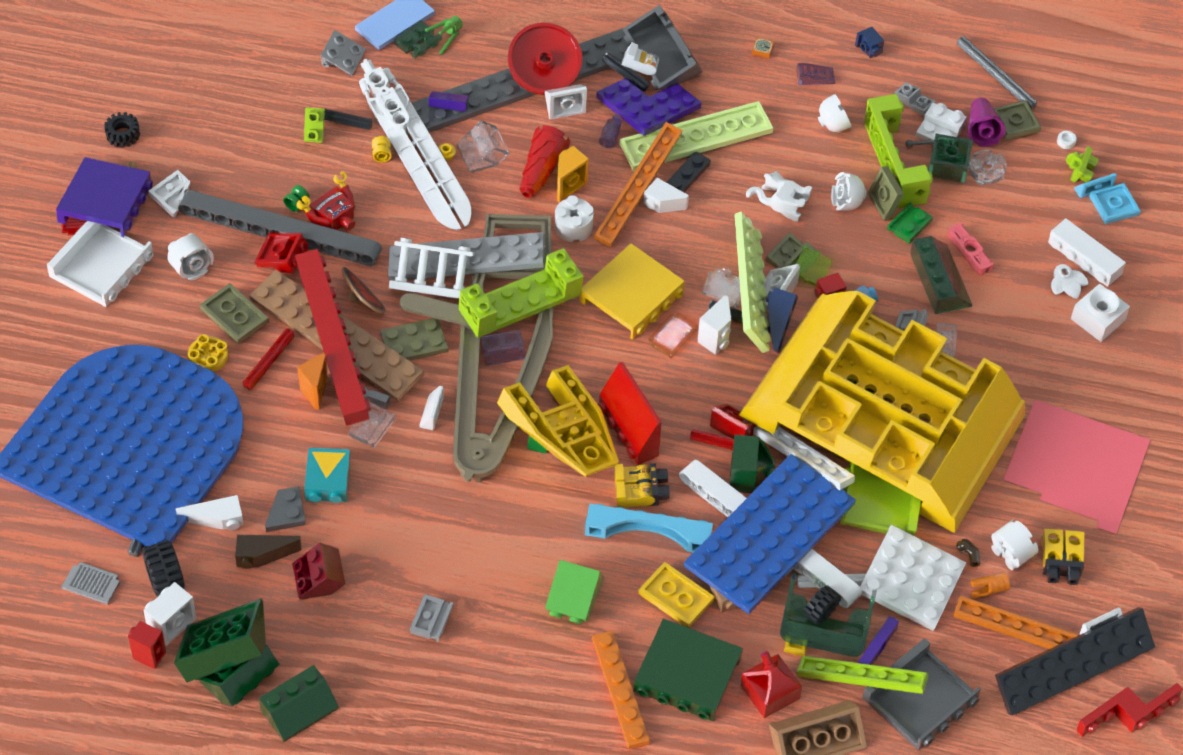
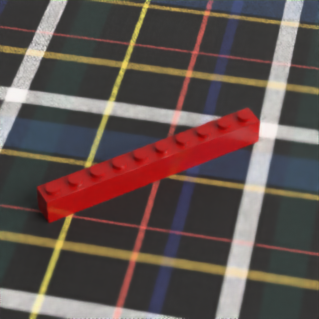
M318 249L297 254L295 258L323 352L326 354V362L345 424L348 426L369 420L368 411H372L369 399L364 400L363 395L366 394L364 383H359L358 380L361 378L358 366L354 367L353 362H356L353 350L349 351L348 346H351L348 334L344 335L343 330H346L344 319H339L338 314H341L339 303H334L333 300L336 298L334 287H329L328 284L331 282L329 271H324V267H327L324 255L320 256Z

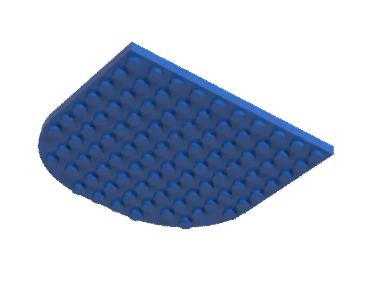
M123 345L107 348L83 358L60 377L0 453V478L131 540L134 538L144 546L153 545L165 540L173 543L189 521L188 516L177 514L176 508L202 503L238 452L244 430L241 406L232 388L220 376L174 353L145 345Z

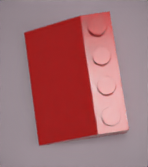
M620 362L602 389L598 406L607 417L610 428L616 431L619 442L627 448L629 458L634 459L636 464L640 465L659 456L662 421L624 363Z

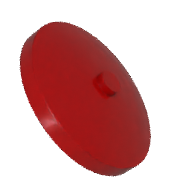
M535 23L523 28L513 38L508 51V67L514 80L525 90L539 95H545L547 90L571 86L577 79L582 66V51L576 38L565 28L553 23Z

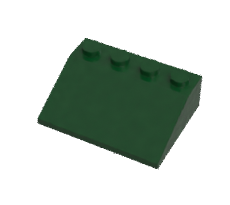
M260 598L187 625L174 661L175 666L186 682L200 680L206 675L217 674L223 669L231 666L236 667L242 662L255 660L262 656L266 644L263 600Z

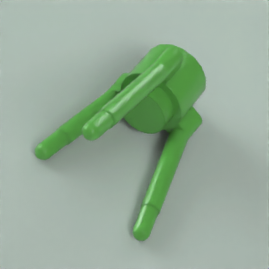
M453 16L450 19L446 18L442 22L425 29V32H429L444 25L439 34L441 35L445 32L452 34L439 52L440 55L444 53L453 39L459 35L458 30L463 27V22L458 16Z

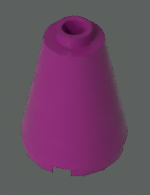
M980 97L971 104L968 137L972 143L974 142L980 147L993 146L1000 142L999 139L1002 136L1004 137L1005 125L989 100Z

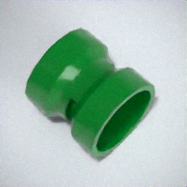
M295 185L291 193L283 198V202L289 210L297 212L299 210L297 202L300 200L304 203L302 197L307 196L310 198V195L304 187Z

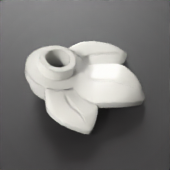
M1058 265L1054 269V279L1051 282L1054 294L1058 295L1064 291L1072 298L1077 299L1081 292V286L1088 285L1087 278L1083 273L1072 270L1068 265Z

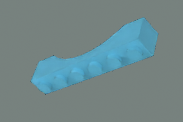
M589 504L585 523V535L606 539L614 534L625 531H650L671 538L687 552L693 553L712 534L713 523L704 520H690L685 517L666 516L665 514L646 513L642 510L634 511L622 507H609L603 504Z

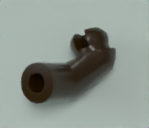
M962 539V541L957 542V549L960 552L966 551L969 554L970 565L972 567L980 566L978 548L968 539Z

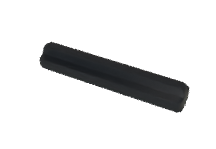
M607 52L603 56L602 61L639 89L645 92L649 88L650 82L631 68L623 66L622 62L611 53Z
M325 109L324 120L370 130L372 127V119Z

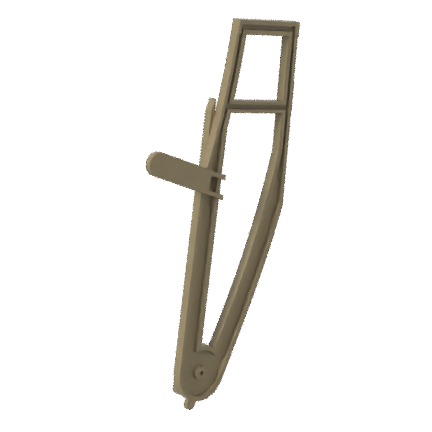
M487 213L483 238L494 237L495 228L541 230L545 237L544 268L476 273L472 276L471 286L478 283L483 290L486 278L522 279L545 269L546 257L551 253V215ZM413 293L404 294L400 298V307L404 311L461 325L453 459L455 466L461 472V477L465 481L469 482L472 478H476V482H481L483 477L495 473L501 466L519 427L508 419L502 411L490 436L484 433H475L480 337L477 338L458 310L459 305ZM555 306L539 312L526 357L515 384L520 382L531 398L540 380L553 342L552 316Z

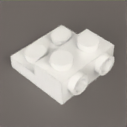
M932 103L915 137L924 141L944 138V145H933L950 151L965 127L967 117L960 110L952 111L947 109V106L943 103ZM950 139H953L952 146L949 147L947 144H950Z

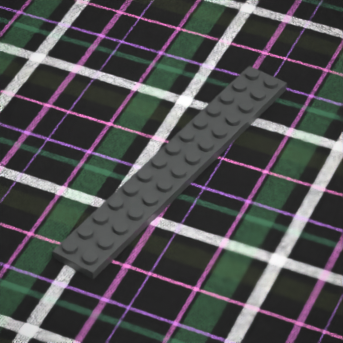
M623 28L579 43L582 51V66L576 80L610 69L611 67L602 61L603 56L607 52L611 53L621 62L623 61L625 52L629 47L623 37L626 35ZM508 68L443 91L444 93L469 96L466 112L429 107V97L412 102V105L430 133L537 94L522 88L514 80Z

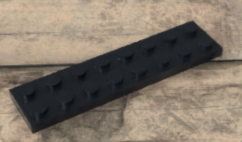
M1140 607L1133 609L995 674L1007 713L1014 715L1155 648L1144 610Z

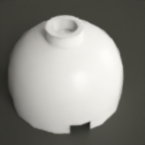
M836 94L822 102L819 108L820 116L817 117L822 127L826 126L832 132H842L852 127Z
M845 172L839 173L835 177V180H838L836 186L832 185L831 189L833 206L837 205L836 210H854L866 198L865 186L858 176Z

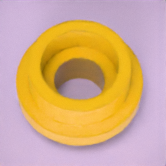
M444 143L438 147L445 161H450L454 158L456 149L452 144Z

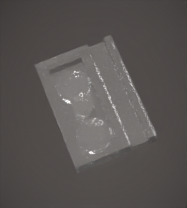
M370 403L372 410L368 411L370 419L355 423L349 430V436L364 444L368 443L375 448L394 422L395 414H390L387 410Z

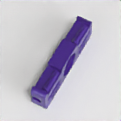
M891 616L888 617L858 663L873 665L897 630L899 620Z

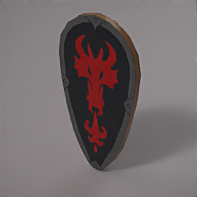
M343 267L342 274L352 289L348 299L358 304L363 302L372 310L381 314L384 313L385 307L372 291L348 268Z

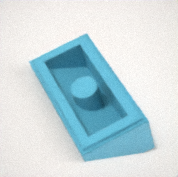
M1114 173L1078 185L1074 189L1079 197L1082 198L1088 196L1092 191L1114 186L1117 175Z

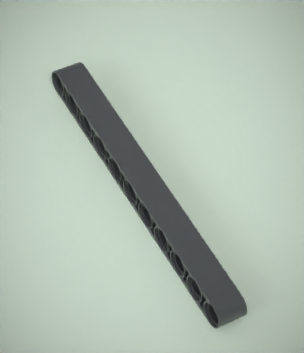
M193 190L185 192L178 206L179 211L184 215L262 237H267L268 233H302L308 243L309 250L318 249L320 253L367 266H374L382 251L380 243L374 240Z

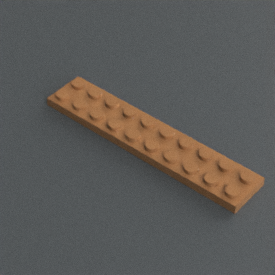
M275 270L249 295L250 300L323 350L305 289ZM338 314L339 319L343 318L346 330H343L344 335L348 334L351 346H348L349 351L353 350L356 362H353L354 367H359L362 378L398 402L424 376V371L342 314Z

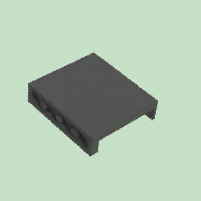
M925 638L890 666V668L927 672L928 680L923 694L866 686L862 697L917 750L921 749L924 745L926 747L929 746L939 732L941 734L944 733L953 720L958 721L964 715L968 707L973 708L980 700L978 697L981 690L979 687L972 690L929 651L931 643Z

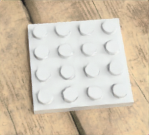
M891 525L860 588L863 596L934 631L966 562Z

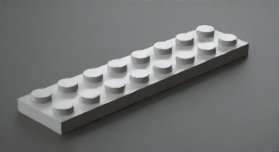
M543 232L417 243L458 249L459 246L470 247V251L475 252V255L467 256L465 274L544 268L545 237ZM390 246L389 281L395 280V277L398 276L401 246ZM409 247L405 276L407 280L417 279L421 249ZM428 251L425 278L437 277L439 251ZM448 253L445 276L457 275L460 254Z

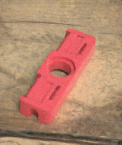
M958 223L950 227L948 237L977 274L983 275L986 270L988 272L992 271L994 262L991 263L985 255L983 247L974 236H970L963 227L964 224ZM967 246H972V247H974L976 250L973 251V252H971V251H968V250L966 249V247H967Z

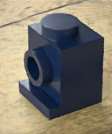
M869 27L857 33L855 46L860 47L869 58L877 57L883 52L884 40L873 27Z

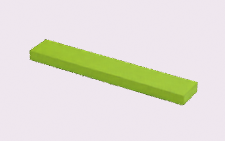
M802 656L797 669L798 677L919 694L924 693L928 680L927 672Z

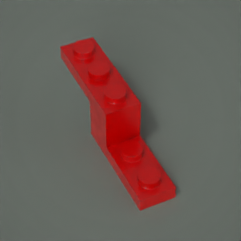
M1176 683L1145 705L1129 687H1126L1082 718L1076 731L1081 736L1088 732L1091 734L1099 728L1102 722H1109L1114 716L1131 733L1138 728L1141 730L1148 725L1150 719L1160 717L1168 706L1174 707L1181 700L1180 695L1183 688Z

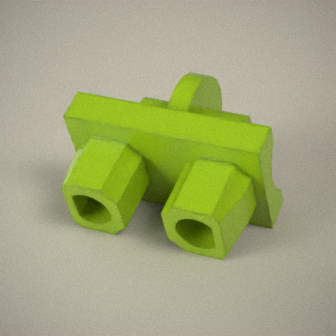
M305 107V142L323 143L325 108Z
M1089 146L1084 154L1079 155L1078 152H1074L1066 157V163L1069 165V168L1074 169L1070 179L1074 183L1078 179L1089 182L1093 177L1094 172L1091 170L1097 165L1099 159L1091 155L1093 149Z

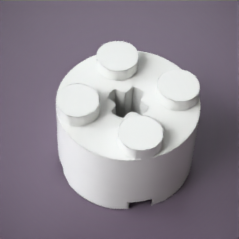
M569 196L561 201L555 209L556 234L567 242L586 240L591 235L593 229V207L587 201L576 196Z
M194 233L173 241L168 246V262L182 278L196 280L208 272L207 267L209 264H213L214 255L212 251Z
M1011 520L991 536L994 544L991 546L992 551L997 556L1002 555L1007 567L1011 570L1020 567L1038 553L1037 543L1033 544L1030 540L1033 537L1032 534L1019 521L1014 522V520Z

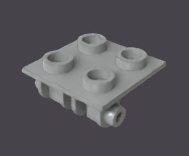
M334 30L320 55L322 57V65L327 68L333 64L352 76L366 49Z

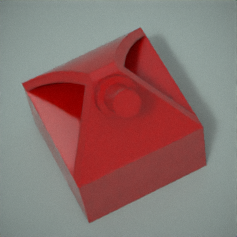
M768 651L761 653L762 663L742 673L740 685L763 718L799 700L802 691V685L780 655L777 654L770 657Z

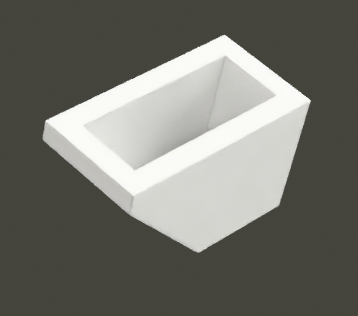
M656 178L644 192L643 204L658 213L686 210L688 208L689 195Z

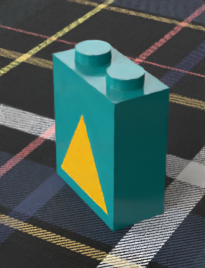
M308 449L304 487L306 501L347 502L351 463L350 449Z

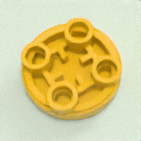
M206 334L199 335L197 340L188 349L189 361L203 366L212 372L221 369L227 363L229 357L226 342Z

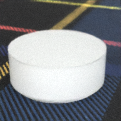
M1062 131L1058 135L1057 144L1063 149H1072L1076 144L1077 137L1071 131Z

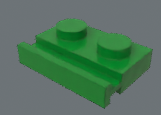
M911 202L887 226L888 231H893L894 235L908 244L932 222L933 216L922 209L912 206Z

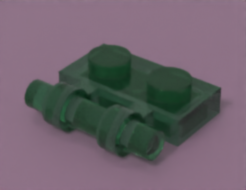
M420 21L395 38L394 44L406 54L411 52V56L415 59L418 56L424 55L429 48L437 46L438 42L442 40V36L439 33L434 36V30L425 32V29L429 28V26Z

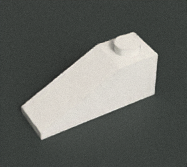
M238 495L176 508L177 514L188 516L189 521L187 523L223 530H236L244 525Z

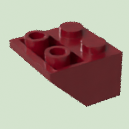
M318 543L292 563L298 597L301 600L332 595L346 584L338 548Z

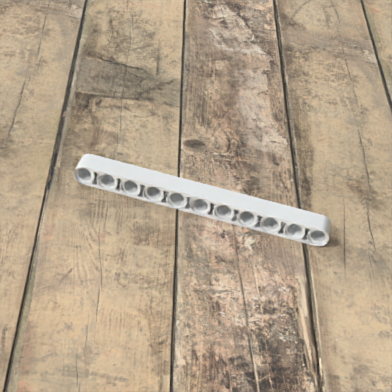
M693 460L679 473V477L685 485L726 517H729L747 499L698 460ZM813 549L793 568L800 575L808 576L809 578L806 579L812 581V584L818 589L829 585L841 595L839 605L843 608H848L862 595V590L857 583Z

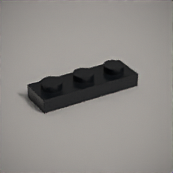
M694 152L666 183L685 193L710 166L711 160L698 152Z

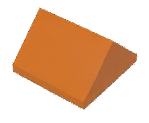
M323 353L297 367L300 391L317 410L320 409L328 379L326 354Z

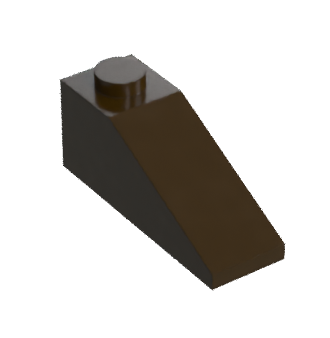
M237 535L236 565L244 569L258 568L299 552L302 549L301 536Z

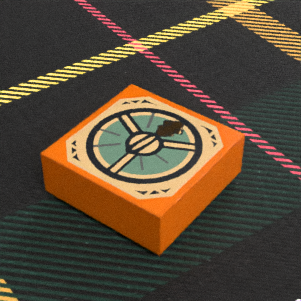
M756 37L752 48V55L769 59L774 41Z

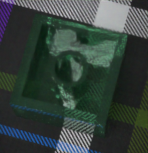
M936 133L928 172L932 173V177L965 183L973 140Z

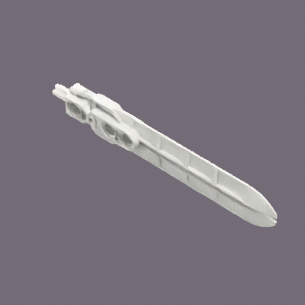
M364 59L361 66L366 74H364L365 78L359 81L362 93L366 96L370 109L390 139L434 217L442 225L450 229L460 230L461 227L451 209H454L464 227L468 226L471 220L470 202L410 102L402 85L398 84L396 77L390 72L389 68H375L370 59ZM389 82L393 83L396 87L394 89L393 87L390 88ZM370 92L372 93V95H373L374 98H370V96H369V93H370ZM408 134H410L411 138L413 139L412 142L408 138ZM414 146H417L426 162L423 163ZM427 166L430 168L438 183L434 182L433 178L431 177L430 173L426 168ZM440 187L446 195L447 199L449 200V205L447 204L446 200L439 190Z

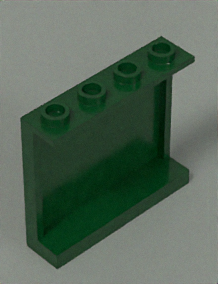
M663 618L634 680L633 691L637 692L640 696L656 699L661 704L677 707L682 712L695 714L703 720L714 721L716 711L733 672L742 659L743 648Z

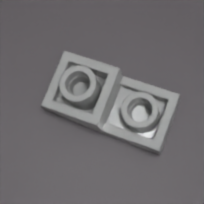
M907 82L894 92L903 104L924 117L931 104L936 103L935 100L921 95L920 88Z

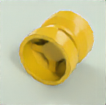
M378 136L372 140L373 159L376 162H387L392 157L391 143L388 137Z

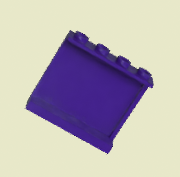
M85 157L56 208L58 223L65 224L69 217L120 228L121 237H124L127 231H130L134 217L138 216L141 204L145 203L148 191L153 187L150 172Z

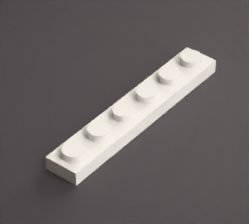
M759 426L754 427L753 434L760 437L761 440L787 457L793 454L824 476L838 490L854 483L855 475L779 427L773 435Z

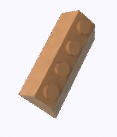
M851 700L769 724L777 755H843L867 748L859 707Z

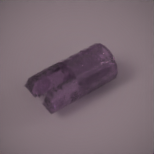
M615 114L604 125L599 138V143L603 147L613 148L615 146L623 121L621 114Z

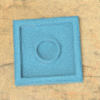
M1125 183L1092 191L1089 194L1091 201L1105 224L1139 216L1141 213Z

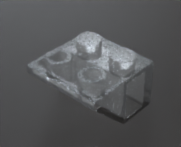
M482 120L456 144L471 173L497 166L510 154L497 127Z
M725 267L709 271L702 294L717 300L726 295L729 299V305L737 308L741 307L740 277L732 274V270Z

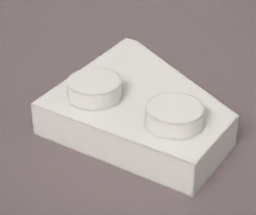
M177 170L150 189L149 196L171 217L175 218L179 211L178 206L185 192L189 190L191 182Z

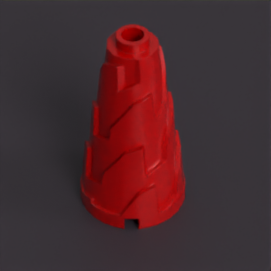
M543 125L542 129L539 126L535 129L519 188L522 196L526 198L535 197L559 162L561 152L569 149L570 139L567 137V140L563 138L565 133L548 125Z

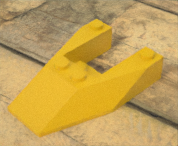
M569 365L553 370L546 383V387L560 405L548 411L541 412L520 382L503 388L497 403L508 419L555 457L583 476L587 477L619 463L602 410Z

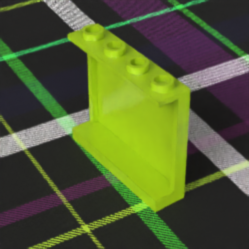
M850 462L849 467H846L845 470L855 475L854 483L842 490L855 498L856 503L840 519L839 524L887 534L890 526L893 525L914 536L917 530L921 500Z

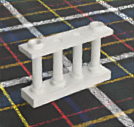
M407 238L395 241L394 245L401 246L398 276L395 277V280L389 281V288L453 298L460 297V290L465 288L463 284L467 256L475 255V252L470 251V247L459 246L458 249L422 245L412 243V239ZM409 247L421 249L417 280L414 283L407 282V278H405ZM429 250L440 252L437 279L434 282V286L426 285L425 281ZM448 253L460 254L456 285H453V288H446V284H444Z

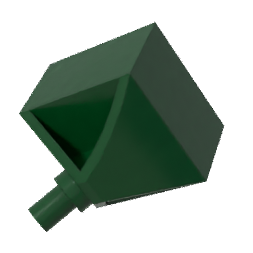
M735 435L729 485L738 492L752 493L776 469V463L760 437Z

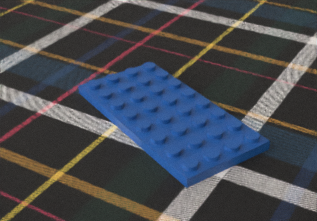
M790 454L686 559L684 567L747 614H750L855 505L856 499L842 489L838 490L824 476L793 454Z

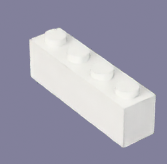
M1066 218L1051 230L1048 243L1107 287L1123 274L1125 261Z

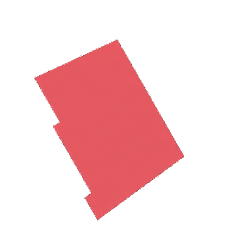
M1035 400L1003 480L1042 493L1040 500L1098 520L1097 528L1116 534L1150 439Z

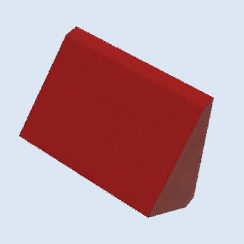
M729 404L713 406L710 427L731 439H734L735 435L752 436L753 429L757 425L740 417L741 411Z

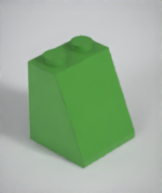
M559 560L545 607L550 612L549 615L559 619L562 618V615L570 617L569 621L576 624H582V621L588 623L604 579L603 574L598 570Z

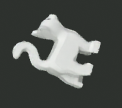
M778 171L770 174L765 173L766 181L761 189L759 187H751L746 191L748 198L752 194H757L761 203L798 222L801 214L796 211L798 207H803L805 202H808L812 187H801L794 181L784 179ZM763 190L777 191L772 198H767Z

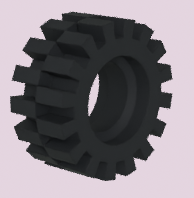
M118 112V116L112 114L111 118L108 117L107 122L104 124L107 141L111 145L114 143V147L120 145L121 148H124V145L129 147L130 143L135 144V140H138L140 136L137 118L133 117L131 113L127 115V112H124L123 115H121V112ZM119 128H128L125 132L116 131Z
M825 585L820 588V591L816 592L815 596H812L811 601L807 603L808 606L804 608L803 614L814 624H822L836 610L841 601V595L829 585Z

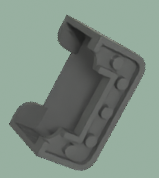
M660 5L623 28L626 34L623 37L629 46L633 42L638 45V49L659 57L656 73L652 75L653 79L651 80L656 90L660 89L663 91L703 72L673 22Z

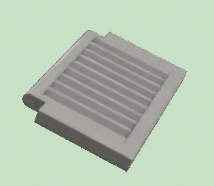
M80 562L78 566L73 565L61 587L64 590L108 605L120 581L117 580L119 577L117 574Z

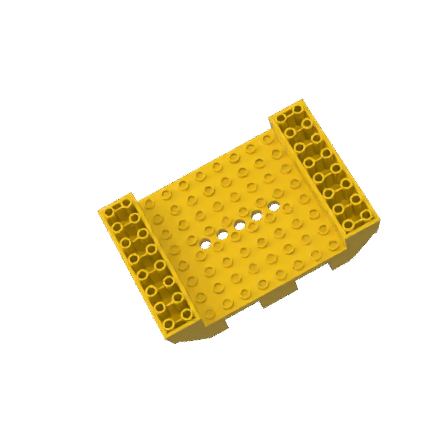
M859 291L840 292L829 295L822 294L804 317L739 416L773 435L779 426L783 424L922 500L923 503L919 514L955 533L1024 419L1025 401L1021 399L1012 381L1001 366L986 358L982 359L977 369L968 366L943 352L948 338L914 320H911L905 331L873 315L872 312L876 300ZM848 379H854L857 384H853ZM870 388L874 390L875 393L872 394L866 391L865 389ZM889 398L893 403L891 404L883 399ZM901 408H908L911 413H907ZM924 417L928 419L929 423H926L920 420L919 418Z

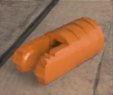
M1005 572L970 580V584L973 587L984 586L983 588L971 591L972 598L1010 590L1009 578Z

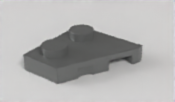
M299 486L278 490L265 524L266 532L306 525Z

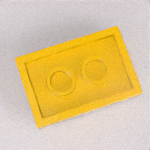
M666 562L654 572L638 591L639 595L688 628L713 603L715 598L714 595Z

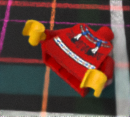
M342 171L340 174L343 180H339L337 175L333 178L336 184H340V188L338 186L334 187L311 204L307 196L302 197L305 205L300 200L297 202V208L306 211L305 214L312 224L338 230L343 226L347 231H350L355 226V221L352 220L355 209L354 198L349 185L345 184L347 175Z

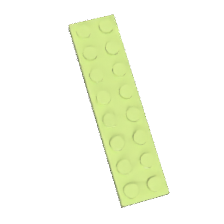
M759 101L673 124V126L683 131L664 163L691 156L694 152L702 153L773 133V126ZM662 128L646 136L640 133L620 139L619 144L633 171L636 170Z
M741 211L735 214L743 329L759 350L765 353L770 351L769 342L771 338L768 333L769 321L766 313L768 312L765 301L767 293L764 288L766 279L763 274V248L760 242L762 235L759 229H755L750 218H746Z

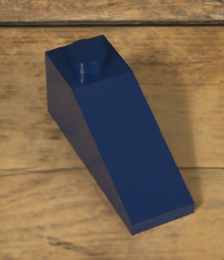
M774 287L773 291H769L766 302L768 303L773 350L779 353L798 296Z

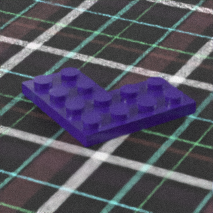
M626 78L597 91L596 94L597 99L643 136L662 128L666 122L670 124L700 109L702 103L678 83L648 97Z

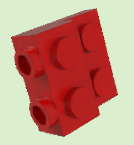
M268 233L254 263L257 267H273L280 273H294L295 269L298 268L295 255L307 252L308 243L302 233Z

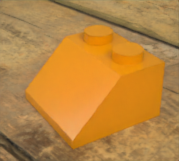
M574 146L562 151L559 155L557 201L559 203L588 183L589 159Z

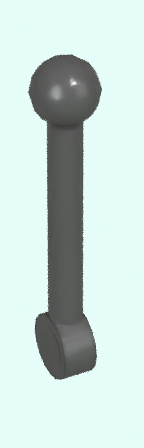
M939 138L938 140L927 141L907 140L906 146L911 147L912 145L923 144L944 145L945 139Z

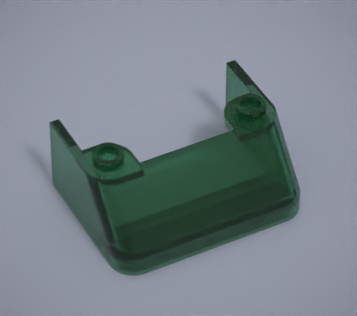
M793 572L780 629L782 639L789 643L851 657L861 655L865 648L877 590H872L869 609L857 608L850 613L848 622L827 618L822 624L816 625L803 614L804 608L808 606V602L804 596L794 593L798 573Z

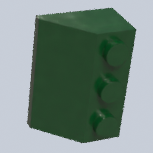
M265 644L263 654L258 659L242 662L236 667H228L217 674L206 675L199 682L221 703L233 707L240 703L248 692L256 689L259 683L265 677L270 676L280 664L268 645Z
M315 665L259 697L260 711L283 742L339 709L325 678Z

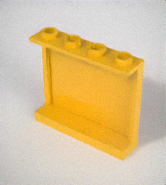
M630 244L582 287L579 301L584 305L589 301L631 330V339H634L638 334L641 335L650 323H654L663 311H667L676 299L679 300L683 296L685 281L639 248Z

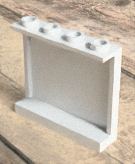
M87 221L47 264L49 277L107 307L110 302L116 299L118 293L128 286L130 280L141 271L144 264L152 259V242L149 241L144 246L127 236L121 237L120 232L106 225Z

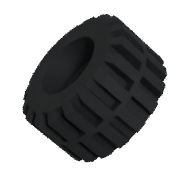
M169 540L143 547L142 555L155 595L158 597L163 589L170 587L174 582L184 589L183 574L172 543Z

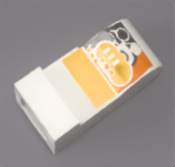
M631 42L625 52L622 65L646 75H653L656 73L659 57L638 49V45Z

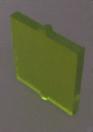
M804 246L796 262L800 266L799 278L803 279L805 283L809 282L816 286L817 279L826 277L833 260L820 254V251L816 252Z

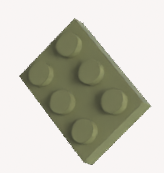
M231 283L200 304V310L238 344L269 323V318Z
M436 318L380 330L383 343L409 361L448 352V346L439 319Z

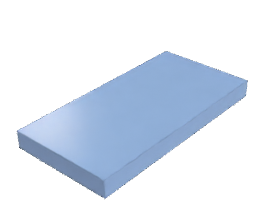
M395 0L357 24L355 30L376 49L381 50L434 16L435 10L423 0Z

